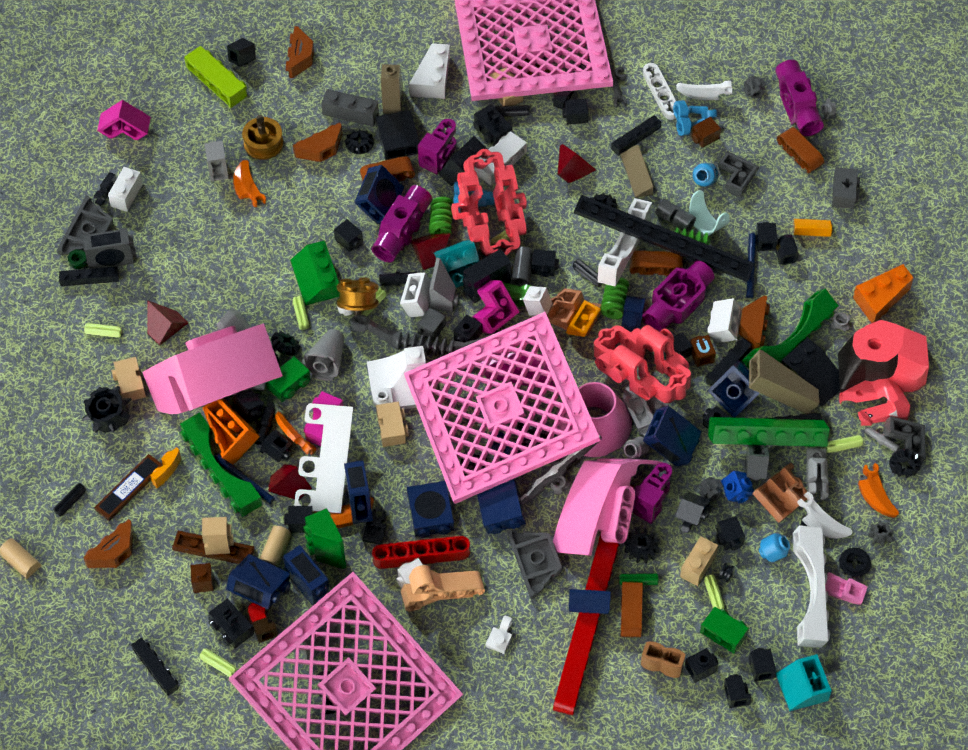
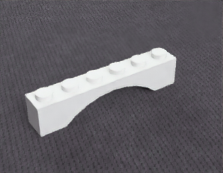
M634 198L628 213L650 222L652 202ZM622 232L620 233L614 247L610 252L604 254L599 263V283L616 287L640 239Z
M800 525L793 532V552L800 559L806 570L811 591L807 613L797 626L798 646L822 648L830 639V630L827 629L829 611L826 610L828 592L825 591L827 573L824 571L826 555L823 552L825 536L822 533V528Z

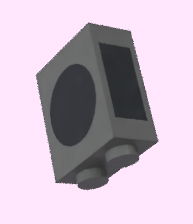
M127 228L82 235L89 269L134 264L133 257H137L133 236L128 234Z

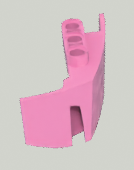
M264 323L237 332L234 325L189 340L185 343L187 351L170 357L142 372L157 411L168 414H180L283 376Z
M598 458L597 461H584L572 484L557 524L553 539L556 552L591 556L597 531H601V538L604 542L624 543L628 537L635 501V490L630 486L631 477L636 475L639 465H657L663 462L622 458Z

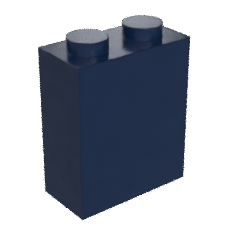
M515 478L477 494L483 525L488 534H498L503 530L516 529L526 524Z

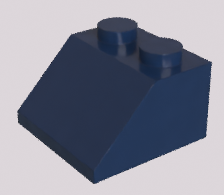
M739 360L707 390L734 418L760 394L749 388V370Z

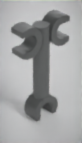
M617 67L615 70H611L613 78L612 88L615 95L613 105L615 108H617V102L619 101L623 102L624 106L627 105V99L621 95L618 80L626 79V74H619L624 72V67Z

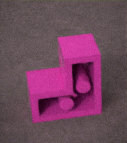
M121 100L100 114L97 131L111 139L124 133L134 140H139L148 134L151 117L128 102Z
M490 280L477 290L485 307L472 316V318L482 323V333H494L519 313L502 281Z
M322 391L319 397L314 398L312 404L343 406V400ZM313 408V420L321 417L322 413L319 408ZM306 423L304 427L306 441L321 447L324 425Z

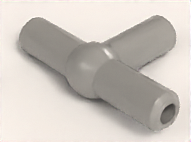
M870 427L865 429V433L877 440L880 445H885L894 452L900 450V446L891 441L890 437L885 436L884 433L880 434Z

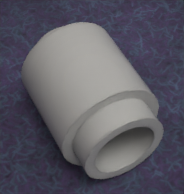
M639 436L625 443L623 452L626 457L637 459L648 453L649 445L643 441L644 437Z

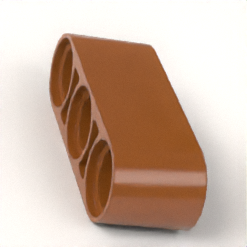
M791 127L777 136L778 144L782 145L783 149L791 157L793 156L803 169L807 170V173H811L824 164L822 154L796 128Z
M407 156L368 164L360 169L362 181L368 168L383 165L398 181H404L406 178L412 179L415 176L411 160Z
M634 251L629 260V271L633 275L640 273V275L658 274L668 276L676 267L683 269V256L673 252Z
M622 582L620 637L641 638L643 583Z

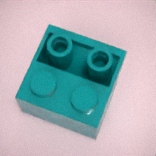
M465 240L434 252L435 257L441 259L456 288L464 285L462 281L463 270L480 261L475 243L470 240Z
M817 654L797 659L776 673L789 711L829 701L832 690Z

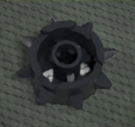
M119 386L114 389L99 387L90 394L91 397L84 400L86 415L82 418V421L91 420L93 432L95 433L99 430L104 433L115 431L126 425L130 418L127 404L132 399L122 398Z

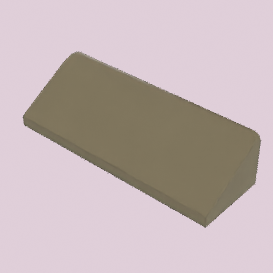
M636 145L621 153L620 156L634 196L639 198L653 195L654 187L640 147Z

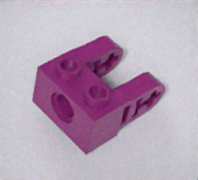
M442 120L433 133H427L418 144L420 167L436 175L444 168L456 149V139L453 137L456 133V123L454 120Z
M657 464L641 485H637L634 488L635 501L632 513L650 524L654 522L662 511V501L670 491L669 481L672 476V468L669 464ZM665 470L666 474L659 477V473Z

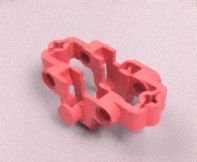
M481 149L464 161L465 172L457 174L460 191L458 196L459 203L452 204V216L454 220L462 219L463 226L467 227L470 241L480 244L483 255H491L499 249L497 248L500 246V248L506 249L503 252L507 256L510 252L520 247L519 236L526 235L527 232L523 209H526L527 206L524 193L515 192L518 190V184L513 165L505 166L501 153ZM490 163H494L496 186L493 190V197L498 221L504 222L506 233L510 240L509 242L506 239H501L493 246H490L488 215L485 212L480 214L478 209V201L482 198L483 191L482 186L479 185L477 173L474 170V166L478 169H483ZM509 185V187L504 191L503 186ZM474 191L473 194L469 196L468 192ZM515 199H519L518 204H515Z
M616 325L610 329L605 328L599 331L598 338L594 341L596 366L617 383L627 379L629 381V390L644 400H650L653 396L663 403L682 400L686 397V391L691 386L689 363L683 356L674 351V336L668 329H662L659 332L650 325H646L642 329L636 328L630 332L622 326ZM645 348L650 352L654 351L656 370L670 377L667 386H664L658 379L650 375L647 361L644 359ZM663 351L666 353V360L664 359ZM637 367H638V376H640V380H638V377H637Z

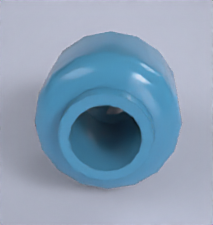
M701 163L693 170V180L701 187L713 185L719 177L717 167L711 163Z
M774 533L761 540L759 553L762 558L767 559L769 562H776L788 555L790 543L786 536Z

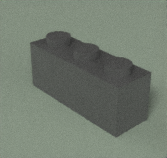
M327 89L321 102L322 114L325 116L374 127L376 116L379 114L377 100Z

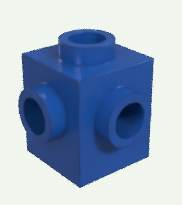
M734 470L721 480L728 501L744 503L753 495L752 481L746 476L745 472Z

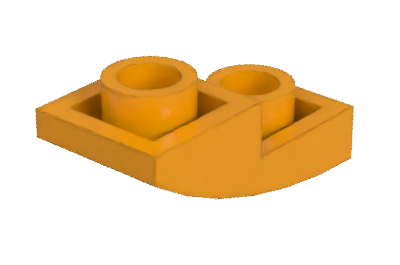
M177 447L165 453L161 458L163 466L156 468L150 475L152 484L156 488L164 484L179 465L181 455Z

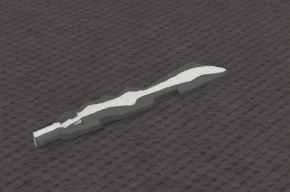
M597 443L565 456L560 462H552L548 470L541 472V475L534 478L532 484L526 487L524 494L520 497L522 506L542 493L547 485L554 482L567 471L566 467L576 458L580 460Z

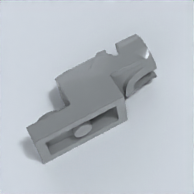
M806 449V486H808V492L813 495V500L815 499L816 490L820 491V500L826 499L829 495L826 449Z

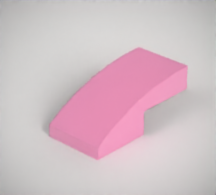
M830 572L827 573L825 591L828 592V595L853 604H862L868 586L851 578L846 581Z

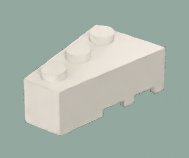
M431 44L409 83L410 97L445 99L450 45Z

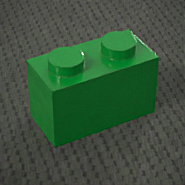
M293 357L280 367L283 376L266 382V386L273 395L283 402L286 399H291L298 389L304 388L309 384L311 380L310 370L296 357Z
M715 606L701 624L700 629L701 634L735 654L746 639L749 627L743 621L732 618L728 612Z

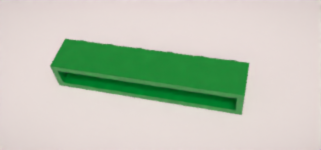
M710 417L708 437L713 444L827 447L830 428L824 420Z

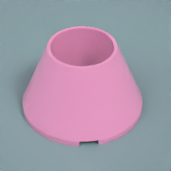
M590 382L580 386L578 389L586 407H598L608 413L602 417H591L597 433L602 439L584 456H606L620 449L628 440L632 429L631 415L625 403L607 385L599 382ZM561 408L557 409L556 415H558ZM566 411L563 417L570 419ZM560 422L557 429L565 431L568 424Z

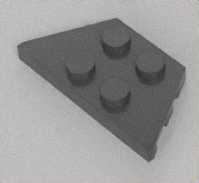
M86 195L56 250L57 254L67 255L73 250L84 251L82 235L109 231L114 223L113 218L103 212V209L99 205L94 204L91 198Z
M506 530L528 594L532 600L563 571L550 533H534L532 531L519 533L513 532V530Z

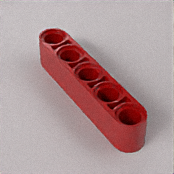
M465 536L380 544L372 550L373 564L379 569L400 567L404 563H410L419 558L422 564L465 560L470 555V541ZM458 547H464L465 549H464V550H458L457 548H458ZM439 549H444L445 551H444V552H438L437 550H439ZM419 551L426 552L424 554H418ZM400 553L406 554L405 556H402V557L397 556V555L400 554ZM381 555L386 556V557L383 558V559L377 558L378 556H381Z

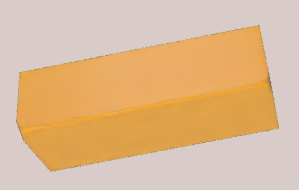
M794 219V235L831 237V220Z
M584 300L568 326L566 333L585 337L601 309Z

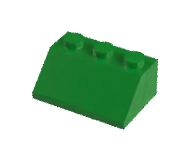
M325 240L306 245L290 260L305 306L340 297V292L337 291L339 281Z
M326 508L305 517L306 525L303 528L306 534V548L309 555H314L316 561L345 569L346 560L343 539L328 509Z

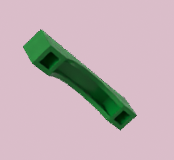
M826 288L816 291L804 302L800 321L796 329L786 340L775 346L756 348L742 361L749 369V361L760 349L781 363L782 359L791 353L800 342L802 343L807 338H810L812 331H816L823 325L822 321L824 319L827 320L835 314L834 310L839 305Z
M199 412L180 423L181 432L179 434L184 442L188 441L191 446L189 448L193 455L200 457L201 460L199 462L203 469L210 471V478L213 483L220 485L222 496L225 499H230V506L235 513L239 512L244 517L263 506L261 496L251 482L243 481L230 475L216 462L210 446L211 429Z

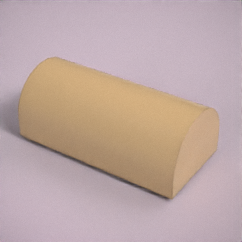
M273 526L259 559L279 567L292 536L291 532L282 526Z
M13 538L5 541L0 547V555L26 579L42 566L38 560Z

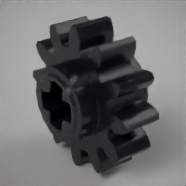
M637 528L635 535L629 532L628 538L624 542V552L629 553V559L635 557L636 563H639L640 559L647 563L648 557L652 560L655 559V553H659V539H654V532L648 535L646 528L643 533H640V530Z

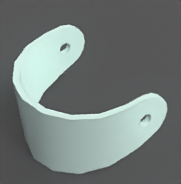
M698 190L692 195L689 213L696 217L694 227L701 231V235L704 236L708 232L709 236L729 224L728 213H722L717 221L710 214L705 204L704 192L702 190Z

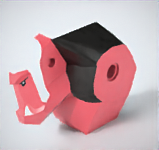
M879 320L856 331L839 351L840 404L846 400L858 403L876 400L883 396L888 399L885 404L858 412L861 426H871L873 423L885 422L890 416L908 421L910 404L903 392H914L926 385L929 370L926 336L895 323Z

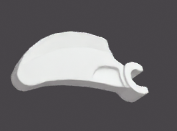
M724 81L721 84L711 85L678 83L676 89L692 99L719 100L720 94H732V82Z
M810 492L804 494L808 500L807 502H804L803 499L797 501L798 505L807 511V515L802 521L809 527L822 528V533L825 537L840 539L852 534L850 528L829 516L813 500V495Z

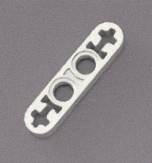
M654 63L645 64L643 76L664 117L670 120L676 119L674 113L668 111V105H670V109L673 111V105L676 100L659 67ZM648 70L654 71V77H652L651 72ZM658 82L661 83L662 86L655 87L653 86V84ZM667 96L669 99L663 101L660 99V97Z

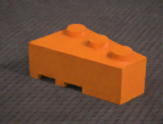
M902 264L857 285L853 299L870 322L874 323L885 315L911 289L913 276Z
M219 399L203 407L209 426L214 432V439L220 447L222 458L231 464H235L260 436L225 399Z

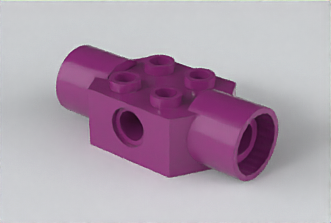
M786 60L776 67L775 73L779 80L780 98L791 125L796 124L803 136H812L819 133L823 129L824 123L816 106L817 96L815 91L811 89L810 78H807L805 72L801 70L798 61Z
M413 185L404 197L398 195L381 221L378 238L371 247L373 254L378 259L391 263L399 252L404 249L405 245L408 246L410 244L412 234L419 230L420 220L433 200L431 194L426 189Z
M695 261L688 269L676 267L653 291L652 305L642 315L644 323L659 332L662 329H666L671 323L682 324L705 300L706 287L715 279L712 269L702 261Z

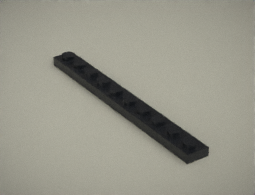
M583 195L580 196L574 210V214L690 260L702 261L710 268L748 282L755 265L753 262Z

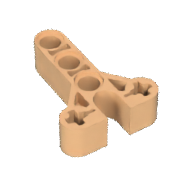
M427 565L414 568L409 575L410 584H404L401 589L404 607L408 612L419 610L423 606L438 600L474 597L473 595H482L485 592L479 571L439 574L431 570Z

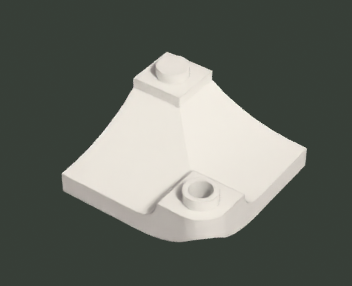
M423 346L404 348V351L395 355L367 361L372 400L375 407L379 404L399 401L400 409L417 408L404 373L426 364Z

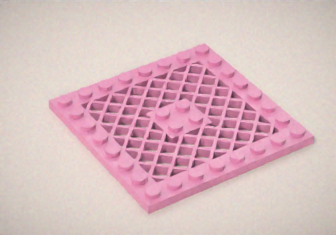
M454 0L471 101L498 99L506 96L517 97L613 87V78L595 0ZM527 14V15H529V16H531V17L528 19V18H526V17H524V16ZM509 16H511V17H513L514 19L509 20V19H507V18H508ZM494 18L496 21L492 22L490 19ZM556 18L558 21L554 22L552 19ZM537 19V20H539V21H541V22H540L539 24H537V23L534 22V21ZM573 28H575V29L578 30V31L575 33V32H573V31H571V30H572ZM494 30H496V31H498L499 33L494 34V33H492V32H493ZM558 30L560 31V33L556 34L554 33V31ZM505 35L509 38L505 40L502 37ZM567 35V36H569V37H571V38L568 40V39H566V38H564V37ZM488 37L491 40L488 42L485 40V38ZM577 40L580 42V44L577 45L574 42ZM497 42V43H499V44H501V45L498 47V46H496V45H494V44ZM558 42H560V43H562L563 45L560 47V46H558V45H556V44H557ZM509 48L511 50L507 52L504 49ZM571 48L573 51L569 52L567 49ZM490 49L493 51V53L490 54L487 51ZM501 55L503 56V58L499 59L497 58V56ZM560 55H563V56H565L566 58L562 59V58H560L559 56H560ZM527 58L531 61L527 63L524 60ZM508 60H510V61H512L513 63L510 65V64H508V63H506V62H507ZM571 60H573V61H575L576 63L573 65V64H571V63H569V62H570ZM491 62H493V63H495L496 65H495V66H491V65H489V64H490ZM556 62L558 65L554 66L552 63ZM537 63L540 67L537 68L534 65ZM581 63L586 66L584 70L578 67ZM521 66L523 67V69L519 70L517 69V67ZM501 67L507 68L504 72L499 70ZM563 67H565V68H567V69H569V70H568L567 72H565V71H563V70H561V69H562ZM546 69H548V70H550L551 72L548 74V73H546V72H544V71H545ZM531 71L533 74L530 76L527 72ZM494 72L500 74V76L496 79L490 77L489 75ZM507 73H513L515 76L511 77Z
M546 312L404 373L455 504L601 441ZM527 344L534 346L531 352L525 351ZM539 348L543 356L537 354ZM509 352L516 353L513 360L507 358ZM522 355L528 357L526 364L519 362ZM492 359L498 361L496 368L489 366ZM534 359L541 361L538 368L531 366ZM504 363L511 365L508 372L501 370ZM545 364H547L549 371L543 370ZM474 367L481 369L478 376L471 374ZM516 367L523 369L520 376L513 374ZM486 371L493 373L490 380L483 378ZM528 371L535 373L532 380L525 378ZM456 375L463 376L460 383L453 382ZM498 375L505 377L502 384L495 382ZM540 375L547 376L545 383L537 382ZM510 378L517 380L515 386H513L512 382H509ZM468 379L475 380L472 387L466 386ZM552 379L556 387L550 386ZM439 382L445 384L442 391L436 390ZM480 382L487 384L484 391L478 390ZM522 383L529 384L527 391L520 390ZM451 386L457 388L454 395L448 393ZM534 387L542 388L539 395L532 394ZM463 390L469 392L466 399L460 397ZM547 390L554 392L551 399L544 397ZM433 394L439 396L437 402H436V400H435ZM475 394L479 395L476 396L478 403L472 401ZM518 395L524 396L521 403ZM559 395L563 403L556 401ZM445 398L451 400L448 407L442 405ZM529 398L536 400L533 407L526 405ZM457 402L463 404L460 411L454 409ZM541 402L548 404L546 411L538 409ZM469 406L475 408L472 415L466 413ZM554 406L561 408L558 415L551 413ZM440 410L445 411L443 418L440 413ZM524 410L530 412L527 419L523 418L526 417ZM480 411L482 412L484 419L478 417ZM566 411L570 419L563 417ZM451 414L457 415L454 423L448 421ZM536 414L543 416L540 423L533 421ZM463 418L469 419L467 427L460 425ZM548 418L555 420L552 427L545 425ZM475 422L482 424L479 431L472 429ZM517 422L524 424L522 431L514 429ZM560 422L568 424L565 431L557 429ZM446 426L452 427L449 433ZM530 426L537 428L534 435L527 433ZM487 427L490 432L493 431L491 435L484 433ZM457 429L464 431L461 439L454 437ZM499 430L506 432L503 439L496 437ZM542 430L549 432L547 439L539 437ZM469 433L476 435L473 443L466 441ZM512 434L519 436L516 443L509 441ZM481 438L488 439L485 447L478 445ZM524 438L531 440L528 447L521 445ZM452 441L458 443L456 449H454ZM493 442L500 443L498 451L491 449ZM463 446L470 447L467 455L460 453ZM506 446L513 448L510 455L503 453ZM475 450L482 451L479 459L472 457ZM488 454L495 456L492 463L485 461ZM458 457L465 459L462 466L460 464ZM470 461L476 463L474 471L467 469Z
M354 572L349 574L228 679L290 750H323L324 739L335 740L334 750H338L339 740L349 741V750H353V741L364 742V750H368V742L378 743L371 750H403L463 696V693ZM341 610V619L332 618ZM345 610L356 611L355 620L345 619ZM360 613L367 621L359 620ZM326 623V632H316ZM330 623L341 624L340 633H329ZM344 625H355V634H344ZM359 625L369 626V635H359ZM373 627L381 636H373ZM311 636L310 646L301 645ZM315 636L325 637V647L314 646ZM329 637L340 638L339 648L329 647ZM344 638L354 639V649L343 648ZM358 640H369L368 650L358 649ZM373 641H383V651L372 650ZM387 643L395 652L387 651ZM295 650V659L286 658ZM299 650H310L309 660L299 659ZM314 651H325L324 661L313 660ZM328 652H339V662H329ZM343 653H353V661L348 657L343 662ZM358 654L368 655V664H357ZM372 655L383 656L382 665H372ZM387 656L397 657V666H386ZM401 659L408 667H401ZM280 663L279 672H270ZM283 664H294V674L283 673ZM298 664L309 665V675L298 674ZM313 665L324 666L323 676L312 675ZM328 666L337 667L327 676ZM360 669H367V677ZM371 670H382V680L371 679ZM386 670L396 671V681L386 680ZM401 672H411V682L400 681ZM415 674L423 683L415 682ZM268 676L279 677L278 687L267 686ZM263 677H264V685L259 681V680H260L261 678H263ZM283 678H294L293 688H283ZM297 679H308V689H297ZM312 680H322L317 685L320 690H312ZM373 684H381V694H371L376 690ZM385 685H395V695H385ZM400 686H409L410 696H400ZM414 687L425 688L424 697H414ZM269 691L278 692V700ZM282 692L293 693L292 703L281 702ZM297 693L307 694V704L296 703ZM311 694L322 695V705L311 704ZM326 697L334 706L326 705ZM370 698L381 699L380 709L370 708ZM366 699V708L357 707ZM385 699L395 700V710L384 709ZM399 700L410 701L409 711L399 710ZM414 701L423 702L416 710H414ZM283 707H292V715L290 716ZM296 708L307 709L306 719L295 718ZM311 709L321 710V720L310 719ZM325 710H335L336 721L325 720ZM340 712L344 717L351 712L350 722L340 721ZM355 712L365 713V723L354 722ZM369 713L380 714V724L369 723ZM384 714L395 715L394 725L384 724ZM399 715H407L408 717L398 725ZM297 723H306L305 732ZM310 724H321L320 734H309ZM335 725V735H324V726ZM339 726H350V736H339ZM354 727H365L364 737H354ZM369 728H379V738H368ZM383 729H393L383 738ZM312 739H320L319 747L312 741Z

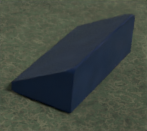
M570 589L569 612L609 614L611 592Z

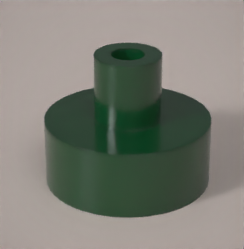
M82 250L71 251L68 255L69 265L74 269L85 267L87 264L85 252Z

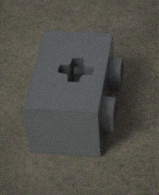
M835 167L832 207L854 209L855 202H859L860 192H857L856 188L860 186V177H857V169Z
M747 445L745 457L746 476L752 480L767 479L769 463L768 445Z

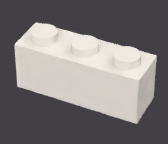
M510 131L506 136H502L494 147L492 146L488 150L501 153L505 166L514 165L527 153V142ZM490 163L483 169L475 167L479 178L489 185L496 182L494 163Z

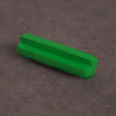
M657 573L620 574L619 584L622 586V582L643 583V585H658L659 577Z

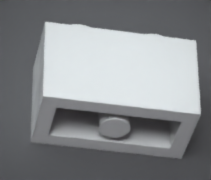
M123 167L108 194L111 207L128 212L143 185L141 172Z
M425 272L408 274L400 304L409 317L423 316L428 310L431 281Z
M734 298L713 303L708 334L716 343L737 340L742 308Z

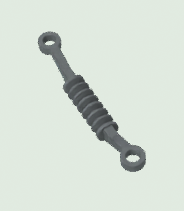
M356 315L351 320V327L355 331L364 332L369 330L397 350L400 349L401 345H403V348L423 346L426 349L427 355H429L432 349L434 356L440 351L442 357L446 352L448 354L484 339L480 338L465 343L451 340L448 345L446 338L440 343L439 337H436L435 341L432 342V336H429L427 341H425L424 335H421L418 340L415 333L411 339L409 332L403 337L402 331L387 330L365 315Z

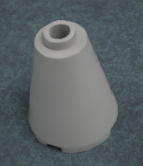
M330 329L305 354L302 364L314 374L313 378L331 381L334 377H337L340 371L344 335L337 329Z

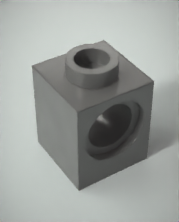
M429 307L417 323L418 334L424 335L426 338L432 336V341H434L446 326V316L441 311L433 310Z

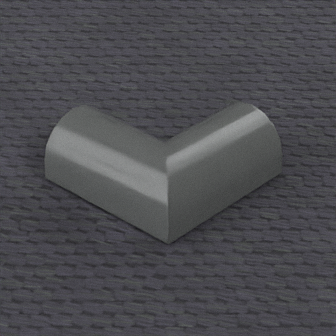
M727 151L718 163V168L732 174L725 185L727 192L736 197L741 196L757 173L759 166Z
M890 416L884 424V435L903 440L904 449L915 451L920 456L921 462L926 459L925 425Z

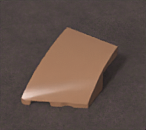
M565 288L557 296L551 298L553 304L547 314L550 323L567 330L584 302L582 291ZM591 303L599 308L602 305L598 303ZM599 312V314L597 315L596 319L594 320L593 324L591 325L590 329L588 330L585 336H588L589 332L591 331L601 312Z
M792 463L785 466L752 493L778 523L799 507L797 503L799 499H803L804 502L807 500L804 496L807 490L804 488L801 479L795 477L791 471L794 468Z

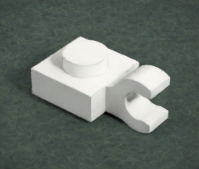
M504 616L499 629L493 627L485 644L487 648L505 654L512 639V634L508 633L512 625L511 617Z

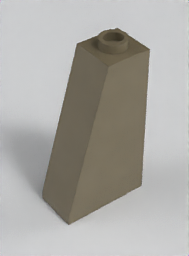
M382 64L381 91L383 114L402 111L403 83L400 65Z
M759 349L749 361L750 389L805 414H809L818 407L820 403L819 390L770 355Z

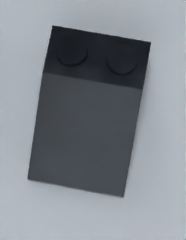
M809 338L782 359L781 364L819 390V405L821 407L840 392L839 370L825 352Z

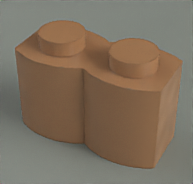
M649 641L646 642L642 653L641 666L650 671H661L664 675L672 678H679L686 654L679 649L665 648L660 643Z

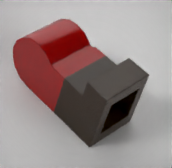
M251 603L248 607V614L258 643L276 638L278 636L277 628L274 622L268 623L266 608Z

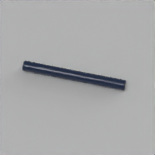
M750 233L748 239V261L755 263L756 234ZM755 265L747 282V298H754Z
M218 453L214 455L216 462L236 478L251 482L259 495L269 504L275 500L272 495L230 462L224 460Z

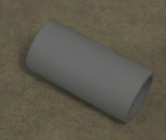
M666 199L659 203L655 212L657 216L678 227L680 230L683 231L685 228L687 233L696 221L695 216Z
M519 247L515 250L512 285L519 287L530 285L533 250L531 248Z

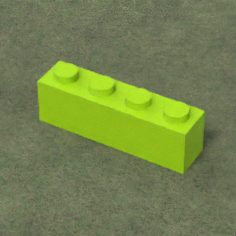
M199 46L184 57L186 68L230 108L247 97L246 84L242 80L239 81L231 70L228 71L220 60H216L209 50Z

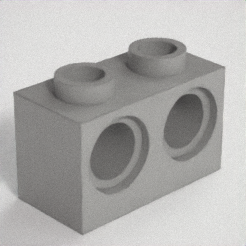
M213 141L204 143L211 182L229 179L223 142Z

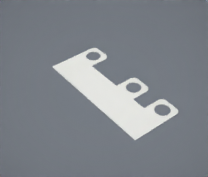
M312 403L306 406L305 421L311 424L324 425L320 457L303 456L300 458L298 473L300 476L316 477L317 485L316 491L297 490L294 506H302L299 504L298 499L300 495L308 494L311 497V503L308 506H312L313 511H321L327 508L331 513H341L345 482L344 463H347L353 407ZM312 408H319L322 414L319 419L313 420L309 417V411ZM310 460L314 462L315 469L313 472L306 473L303 470L302 466L305 461Z

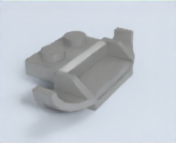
M629 386L624 389V403L639 434L645 437L656 409L668 406V404L661 402L654 396L650 400H644L630 391Z

